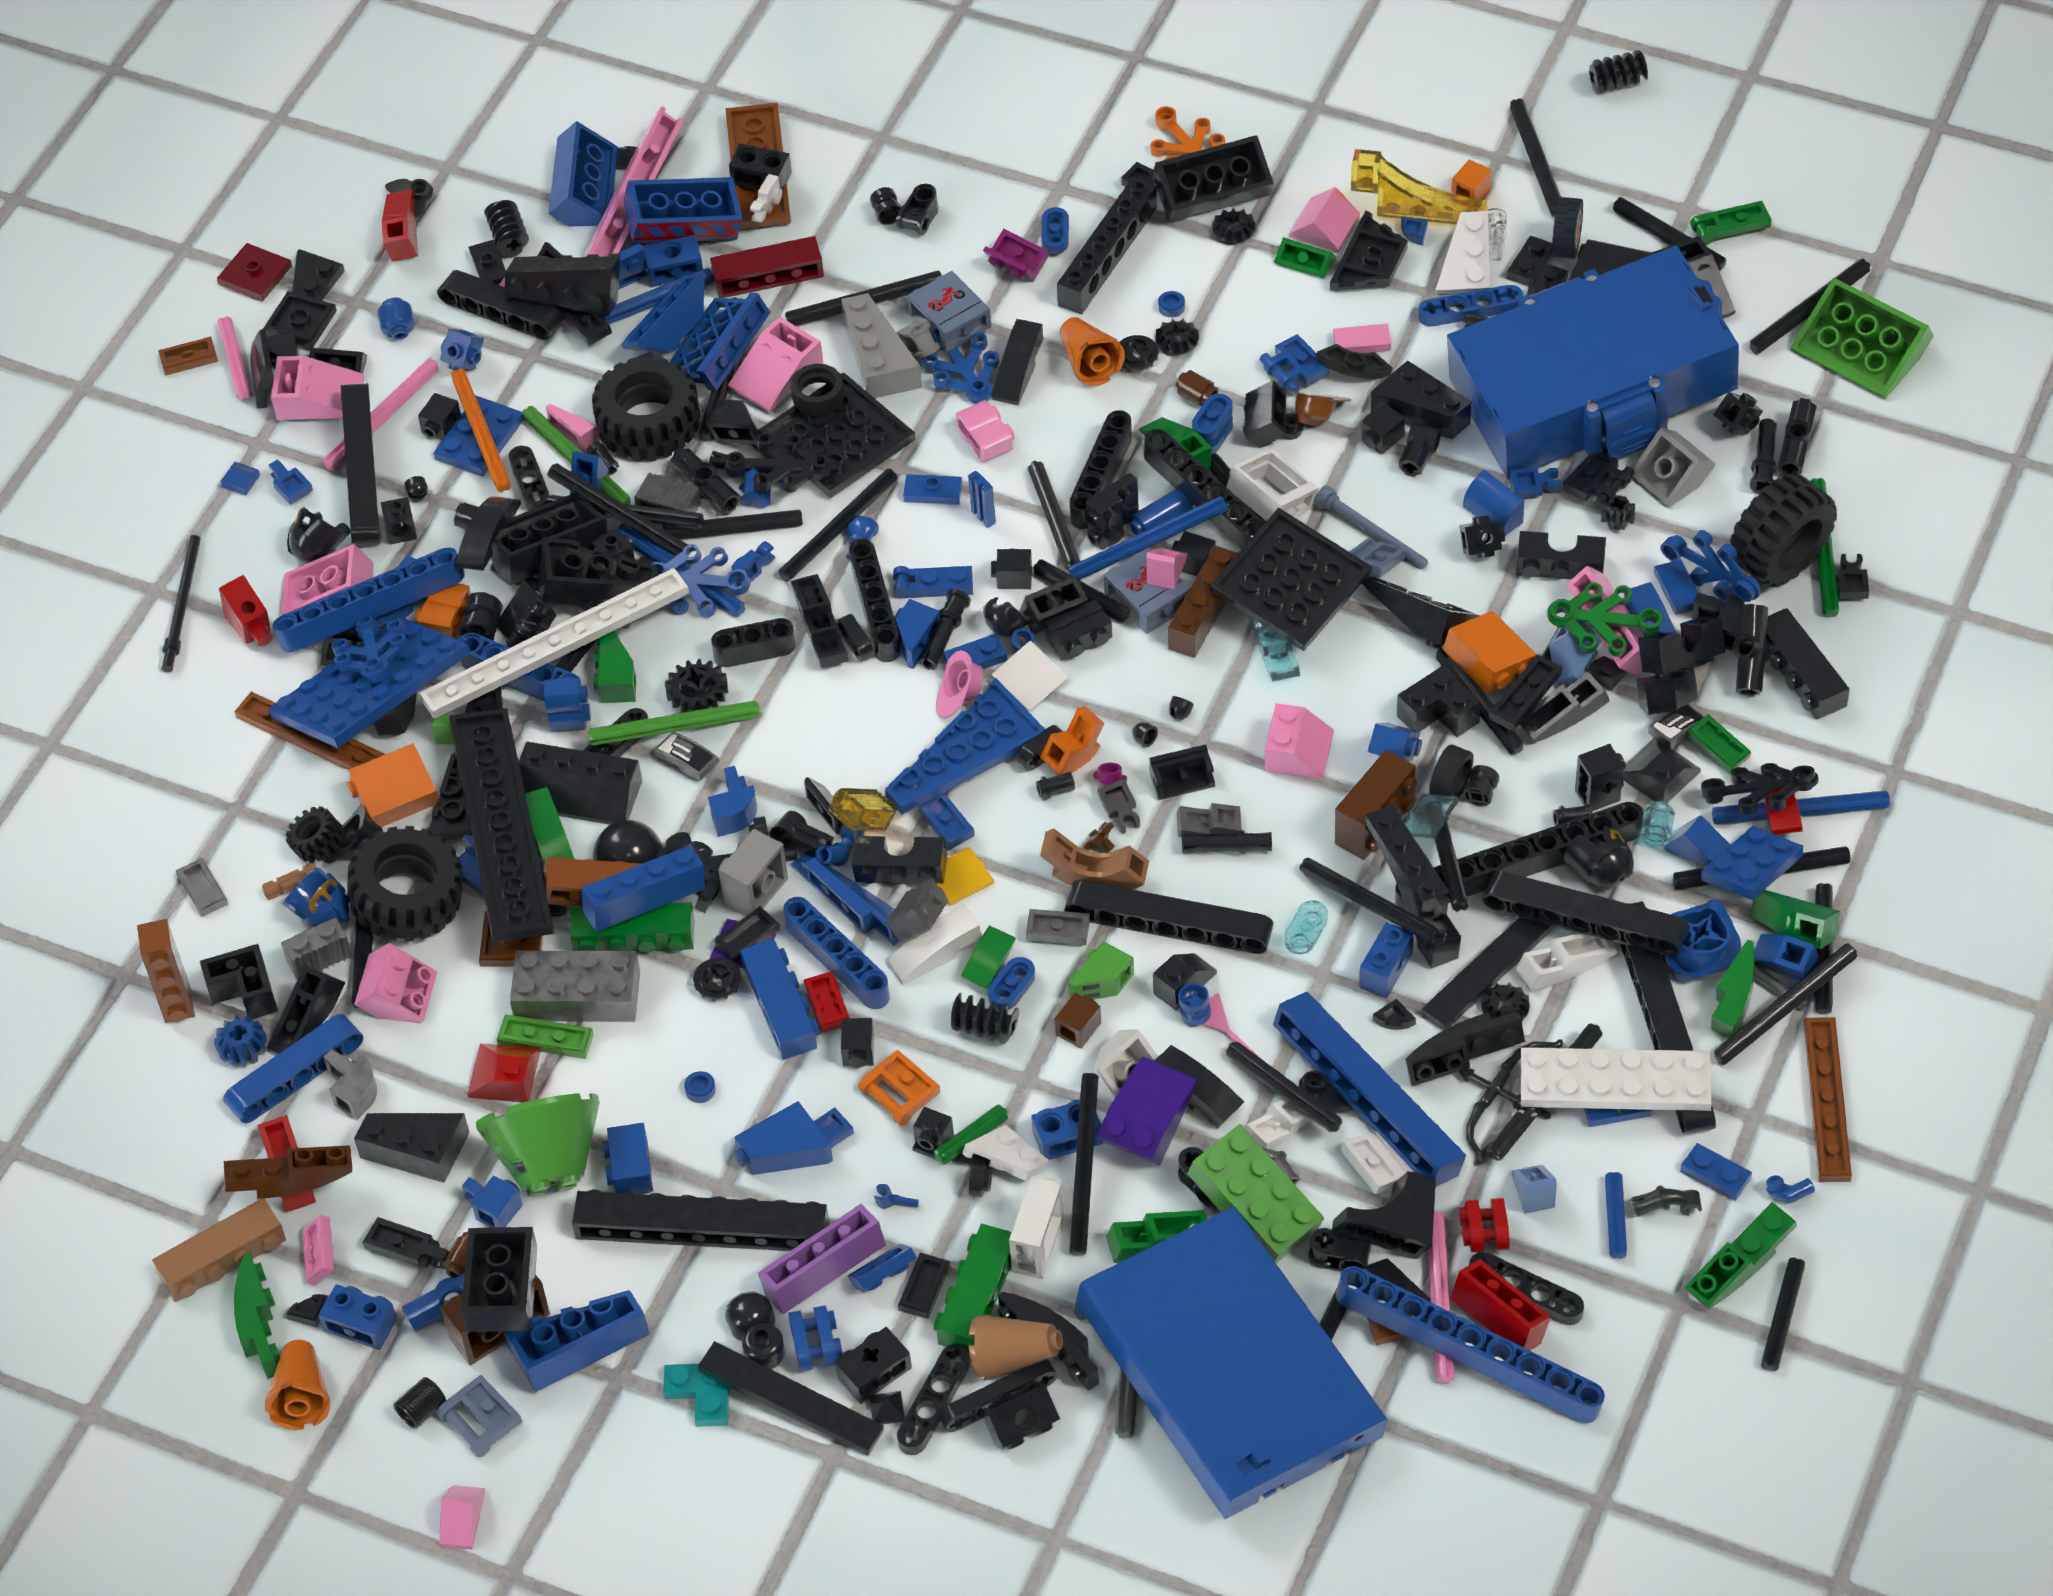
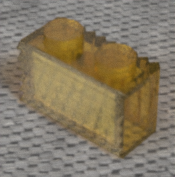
M840 788L834 794L829 807V811L852 831L865 830L866 832L871 830L873 832H884L898 811L885 796H882V793H878L877 789Z

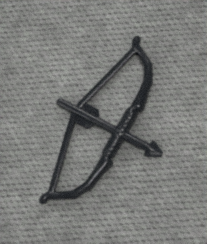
M1558 1039L1556 1042L1533 1041L1518 1048L1511 1057L1501 1064V1070L1492 1082L1475 1074L1474 1069L1468 1068L1459 1071L1465 1081L1470 1079L1487 1088L1480 1101L1474 1104L1471 1116L1466 1124V1140L1478 1157L1476 1160L1478 1165L1484 1163L1485 1155L1488 1153L1487 1148L1492 1143L1491 1141L1481 1150L1474 1140V1128L1484 1111L1491 1105L1498 1094L1512 1101L1514 1109L1518 1110L1521 1107V1094L1515 1095L1502 1088L1510 1077L1511 1071L1521 1059V1048H1560L1564 1044L1562 1039ZM1543 1109L1539 1116L1550 1119L1551 1113Z

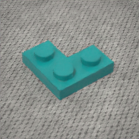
M699 1363L664 1365L663 1394L665 1400L695 1398L696 1427L728 1426L729 1386L699 1372Z

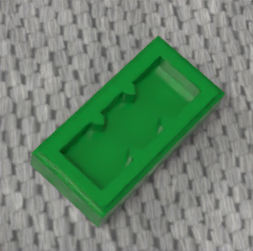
M1709 714L1702 718L1687 733V737L1729 774H1731L1732 769L1739 767L1751 755V751Z

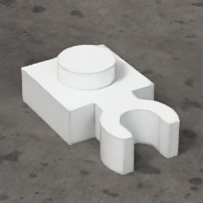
M768 174L758 190V199L750 207V211L755 212L751 218L753 221L762 223L766 214L770 213L775 204L780 202L782 189L779 185L778 176Z

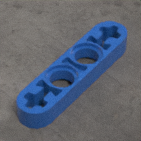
M1504 285L1428 299L1420 303L1418 319L1421 324L1433 327L1461 322L1468 312L1484 317L1498 315L1518 307V298L1523 296V291L1515 285ZM1487 300L1491 304L1489 306H1480L1477 302ZM1461 305L1464 309L1462 311H1453L1450 307Z

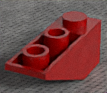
M413 190L387 194L381 221L383 245L392 261L417 257L418 247Z

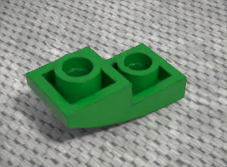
M989 925L974 949L961 977L988 990L990 984L996 978L1001 965L1004 966L1017 938Z

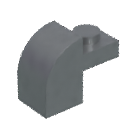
M331 1049L323 1059L328 1074L338 1080L329 1089L334 1106L355 1120H358L372 1106L377 1096V1084L372 1067L363 1055L354 1062L348 1055H340Z

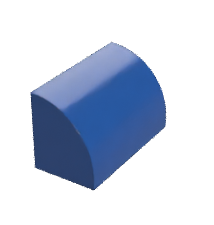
M1484 469L1468 487L1464 496L1463 507L1476 517L1489 515V519L1498 521L1499 525L1503 526L1506 536L1523 523L1525 501Z

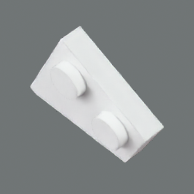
M1007 1125L965 1144L962 1153L968 1158H972L975 1153L990 1159L989 1166L1000 1171H1007L1011 1175L1025 1181L1030 1179L1031 1176H1036L1046 1171L1050 1162Z

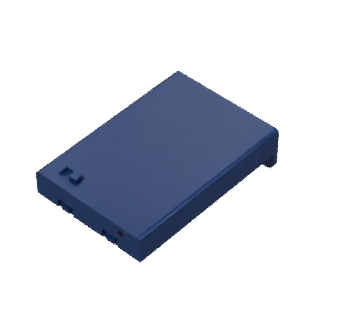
M1231 1207L1083 1280L1079 1285L1074 1307L1075 1316L1078 1320L1087 1319L1224 1519L1258 1503L1260 1496L1266 1499L1275 1494L1277 1487L1280 1486L1282 1489H1285L1325 1468L1329 1460L1334 1463L1344 1458V1452L1349 1451L1352 1454L1377 1441L1384 1435L1388 1423L1387 1417L1236 1207Z

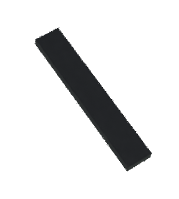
M1519 917L1422 1008V1015L1442 1030L1449 1028L1484 995L1486 988L1491 989L1521 960L1525 952H1530L1556 926Z
M716 1341L713 1342L698 1365L699 1372L866 1456H869L884 1432V1425Z

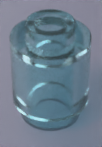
M1658 801L1646 806L1641 835L1644 843L1651 847H1662L1671 837L1675 811L1667 803Z

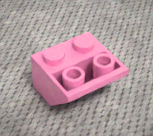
M388 943L369 954L354 1005L378 1019L421 1023L425 1018L438 971L393 944Z

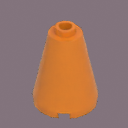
M1078 317L1069 318L1061 325L1059 332L1074 374L1080 381L1089 386H1098L1110 381L1109 377L1115 371L1118 373L1121 370L1125 360V352L1116 338Z
M300 1339L290 1341L283 1347L265 1399V1411L270 1415V1420L274 1424L286 1429H304L305 1424L313 1422L314 1426L327 1418L330 1411V1398L315 1348L310 1342Z

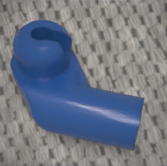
M1773 1175L1766 1181L1768 1186L1766 1191L1772 1198L1788 1203L1795 1202L1815 1192V1187L1809 1178L1794 1185L1785 1184L1783 1178L1778 1175Z

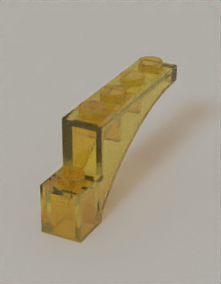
M1354 150L1351 165V191L1376 193L1377 216L1401 219V216L1427 219L1428 222L1457 225L1461 212L1487 211L1488 200L1452 194L1413 178L1382 156V151Z

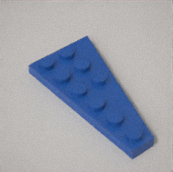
M995 678L990 683V688L984 694L980 693L974 699V704L967 711H962L935 738V743L928 750L924 749L918 755V760L911 767H906L885 788V797L903 815L1018 754L1023 745L1044 731L1045 728Z

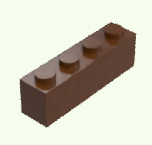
M1214 545L1168 626L1169 650L1193 658L1196 657L1226 604V601L1210 592V586L1237 556V552Z

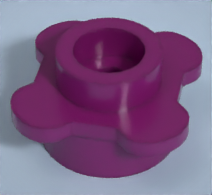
M1103 763L1098 767V771L1093 773V779L1100 781V785L1103 787L1123 778L1127 782V776L1122 775V767L1117 763Z

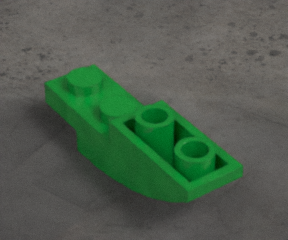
M1771 1202L1732 1244L1727 1242L1684 1286V1289L1706 1308H1712L1741 1287L1776 1254L1775 1248L1797 1227L1796 1221L1775 1203Z
M248 1253L243 1256L235 1282V1323L246 1358L258 1354L266 1377L269 1379L274 1376L277 1367L276 1363L280 1358L276 1344L269 1345L266 1338L272 1335L268 1321L273 1320L270 1307L275 1306V1302L270 1288L263 1289L261 1282L267 1280L261 1262L254 1264L251 1254Z

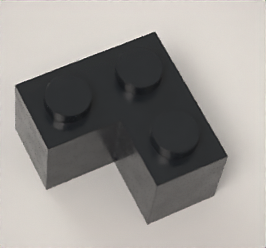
M1443 666L1397 695V717L1409 729L1420 732L1439 720L1458 738L1480 723L1481 701Z
M259 944L200 960L205 983L213 1005L241 996L247 1015L252 1019L278 1011Z

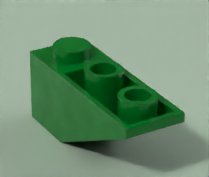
M1164 417L1139 428V431L1144 436L1153 429L1166 431L1210 471L1212 447L1195 430Z
M612 631L596 639V646H600L599 652L594 653L595 669H599L598 674L593 675L594 692H599L601 703L636 702L637 677L634 661L616 633Z
M1764 890L1753 900L1751 917L1780 934L1811 943L1818 949L1836 940L1840 915L1838 910L1769 890Z

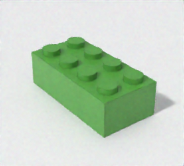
M1241 1124L1237 1125L1197 1157L1187 1173L1221 1212L1231 1207L1237 1208L1276 1264L1310 1237L1324 1220V1216Z

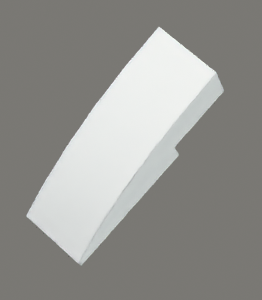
M966 904L937 919L930 931L905 943L888 959V964L903 985L956 959L955 951L980 940V924Z
M1578 933L1553 939L1548 948L1525 952L1516 969L1530 990L1534 991L1584 973L1616 955L1618 950L1612 941Z

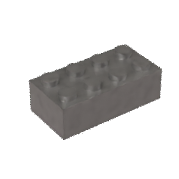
M516 950L510 994L513 1015L545 1021L635 1022L641 972L637 951Z

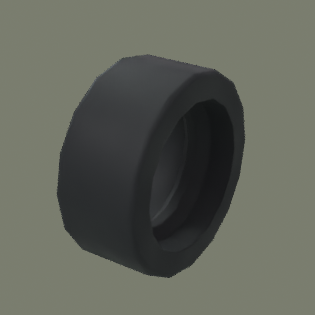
M818 363L806 365L799 369L791 379L790 387L794 406L804 414L809 416L827 415L838 409L843 402V380L841 374L832 366ZM814 383H826L833 387L831 392L819 397H811L801 392L805 387Z
M1453 744L1448 745L1444 749L1431 777L1429 785L1431 797L1448 804H1454L1460 798L1473 767L1474 755L1471 751Z

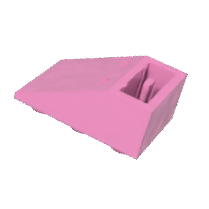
M777 318L760 334L729 382L728 388L770 413L791 394V379L799 369L814 363H824L821 341L785 319Z
M278 356L271 395L277 420L343 418L340 385L363 384L364 374L306 356Z

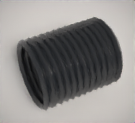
M422 1377L401 1398L396 1400L393 1406L399 1417L409 1427L418 1429L422 1423L424 1424V1421L436 1413L438 1408L447 1399L435 1382L428 1377Z

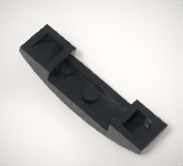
M492 496L487 498L478 507L462 539L456 560L457 568L484 571L493 555L492 543L504 522L515 516L521 505V499Z

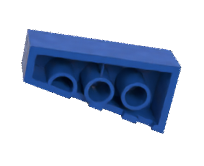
M630 1290L589 1301L588 1306L578 1309L572 1306L560 1309V1314L542 1318L541 1315L532 1317L531 1331H503L511 1353L535 1392L650 1334L644 1312Z

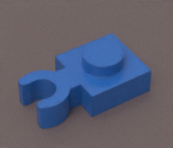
M1538 467L1509 470L1512 491L1520 498L1542 496L1543 489L1548 491H1558L1561 489V479H1557L1558 468H1549L1543 473H1539Z
M767 541L762 542L756 551L751 549L744 556L739 557L731 566L732 570L741 569L745 571L750 582H752L762 573L761 567L770 564L775 559V555L770 553L774 546ZM739 582V583L736 584V586L739 587V586H741L744 582Z

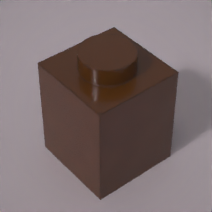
M1074 993L1054 1018L1056 1036L1082 1049L1102 1023L1101 1006L1090 997H1083Z

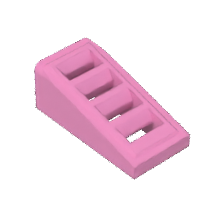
M549 404L546 406L548 420L583 453H587V448L593 442H600L598 427L595 424L555 405Z

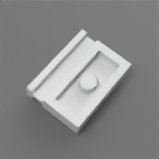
M1376 1130L1374 1134L1369 1135V1133L1344 1141L1340 1149L1375 1195L1392 1189L1393 1184L1407 1171L1413 1172Z

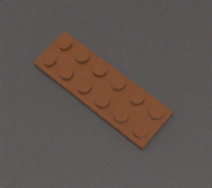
M778 103L725 108L731 160L739 143L783 152ZM787 183L782 192L780 202L775 204L770 213L766 214L762 223L753 221L751 218L755 212L750 211L752 203L758 199V190L735 185L742 215L740 229L791 223Z

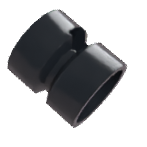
M475 592L468 595L458 627V635L461 637L467 633H476L494 640L503 608L501 601L494 595L486 592Z

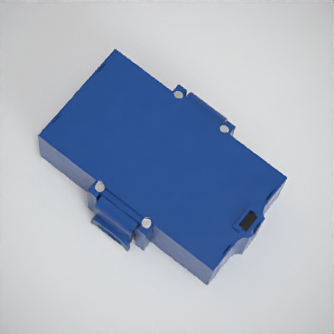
M1677 245L1601 275H1598L1595 269L1583 273V279L1576 277L1533 295L1522 296L1518 298V307L1447 334L1450 381L1459 394L1472 401L1471 417L1507 480L1509 479V470L1539 468L1584 449L1588 455L1602 452V449L1606 447L1609 458L1619 459L1647 448L1660 428L1668 429V416L1738 389L1739 344L1722 318V301L1719 296L1716 297L1714 295L1713 287L1709 281L1702 280L1695 275Z

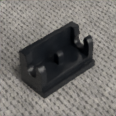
M1206 744L1149 758L1150 778L1158 800L1215 787V780L1212 774L1214 768Z

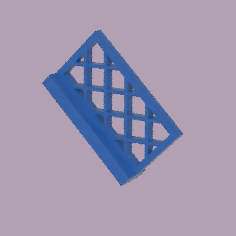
M749 293L746 299L714 298L703 313L701 320L694 326L669 363L673 361L681 367L685 365L682 369L687 370L695 383L705 384L709 391H717L771 312L758 293ZM719 308H726L715 314ZM729 317V319H727L726 321H724V322H722V323H720V324H718V325L716 324V323L720 322L722 319H725V318ZM711 326L713 327V328L707 330L706 332L702 333L705 329H707V328H709V327H711ZM714 336L716 337L715 339L703 345V342L711 339ZM699 346L697 349L689 352L692 348ZM702 356L699 360L689 364L692 360Z

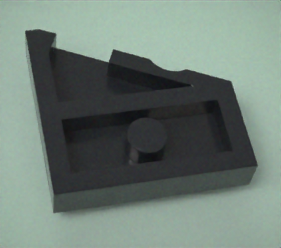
M299 249L296 256L292 293L323 300L345 272L343 264Z

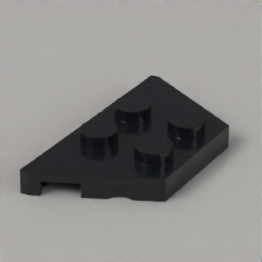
M1365 210L1330 281V290L1338 291L1390 286L1408 249V241L1400 234L1394 233L1392 228L1385 223L1380 225L1372 219L1373 214Z

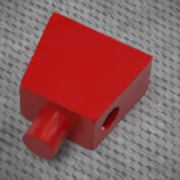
M244 574L219 587L224 616L245 643H251L255 640L258 646H265L270 643L273 635L270 633L268 612Z

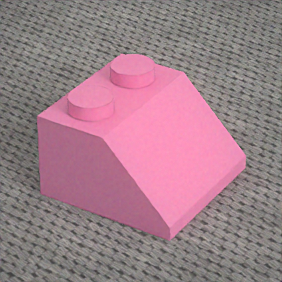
M1276 703L1265 746V771L1323 779L1334 729L1305 707Z

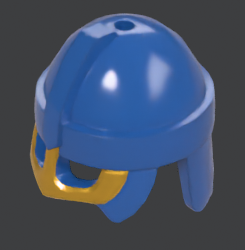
M315 867L283 902L287 909L302 919V922L310 928L335 917L340 925H345L350 920L348 916L350 905L346 889L331 873L326 874L319 867Z

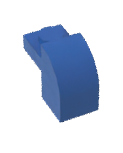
M735 766L724 768L728 792L708 797L710 813L718 837L745 829L753 822V818L757 814L754 785L747 787L744 776L738 777Z

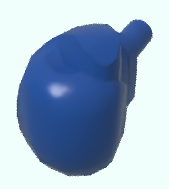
M857 516L847 527L846 532L850 535L848 538L849 543L851 544L854 540L862 538L871 541L879 532L878 523L870 517ZM848 552L846 558L850 560V553Z

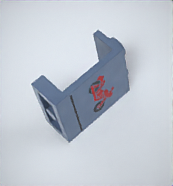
M953 271L937 277L934 281L907 295L909 314L913 317L921 312L939 330L940 346L946 352L968 341L973 334L982 333L991 328L990 308Z
M1150 547L1133 554L1127 561L1117 567H1112L1104 574V593L1109 596L1117 591L1139 613L1140 628L1146 634L1174 618L1191 588L1181 577H1179L1175 590L1147 584L1146 556L1147 552L1152 551Z

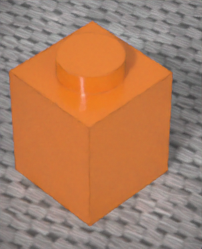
M1469 159L1452 178L1451 198L1474 208L1491 189L1492 169Z

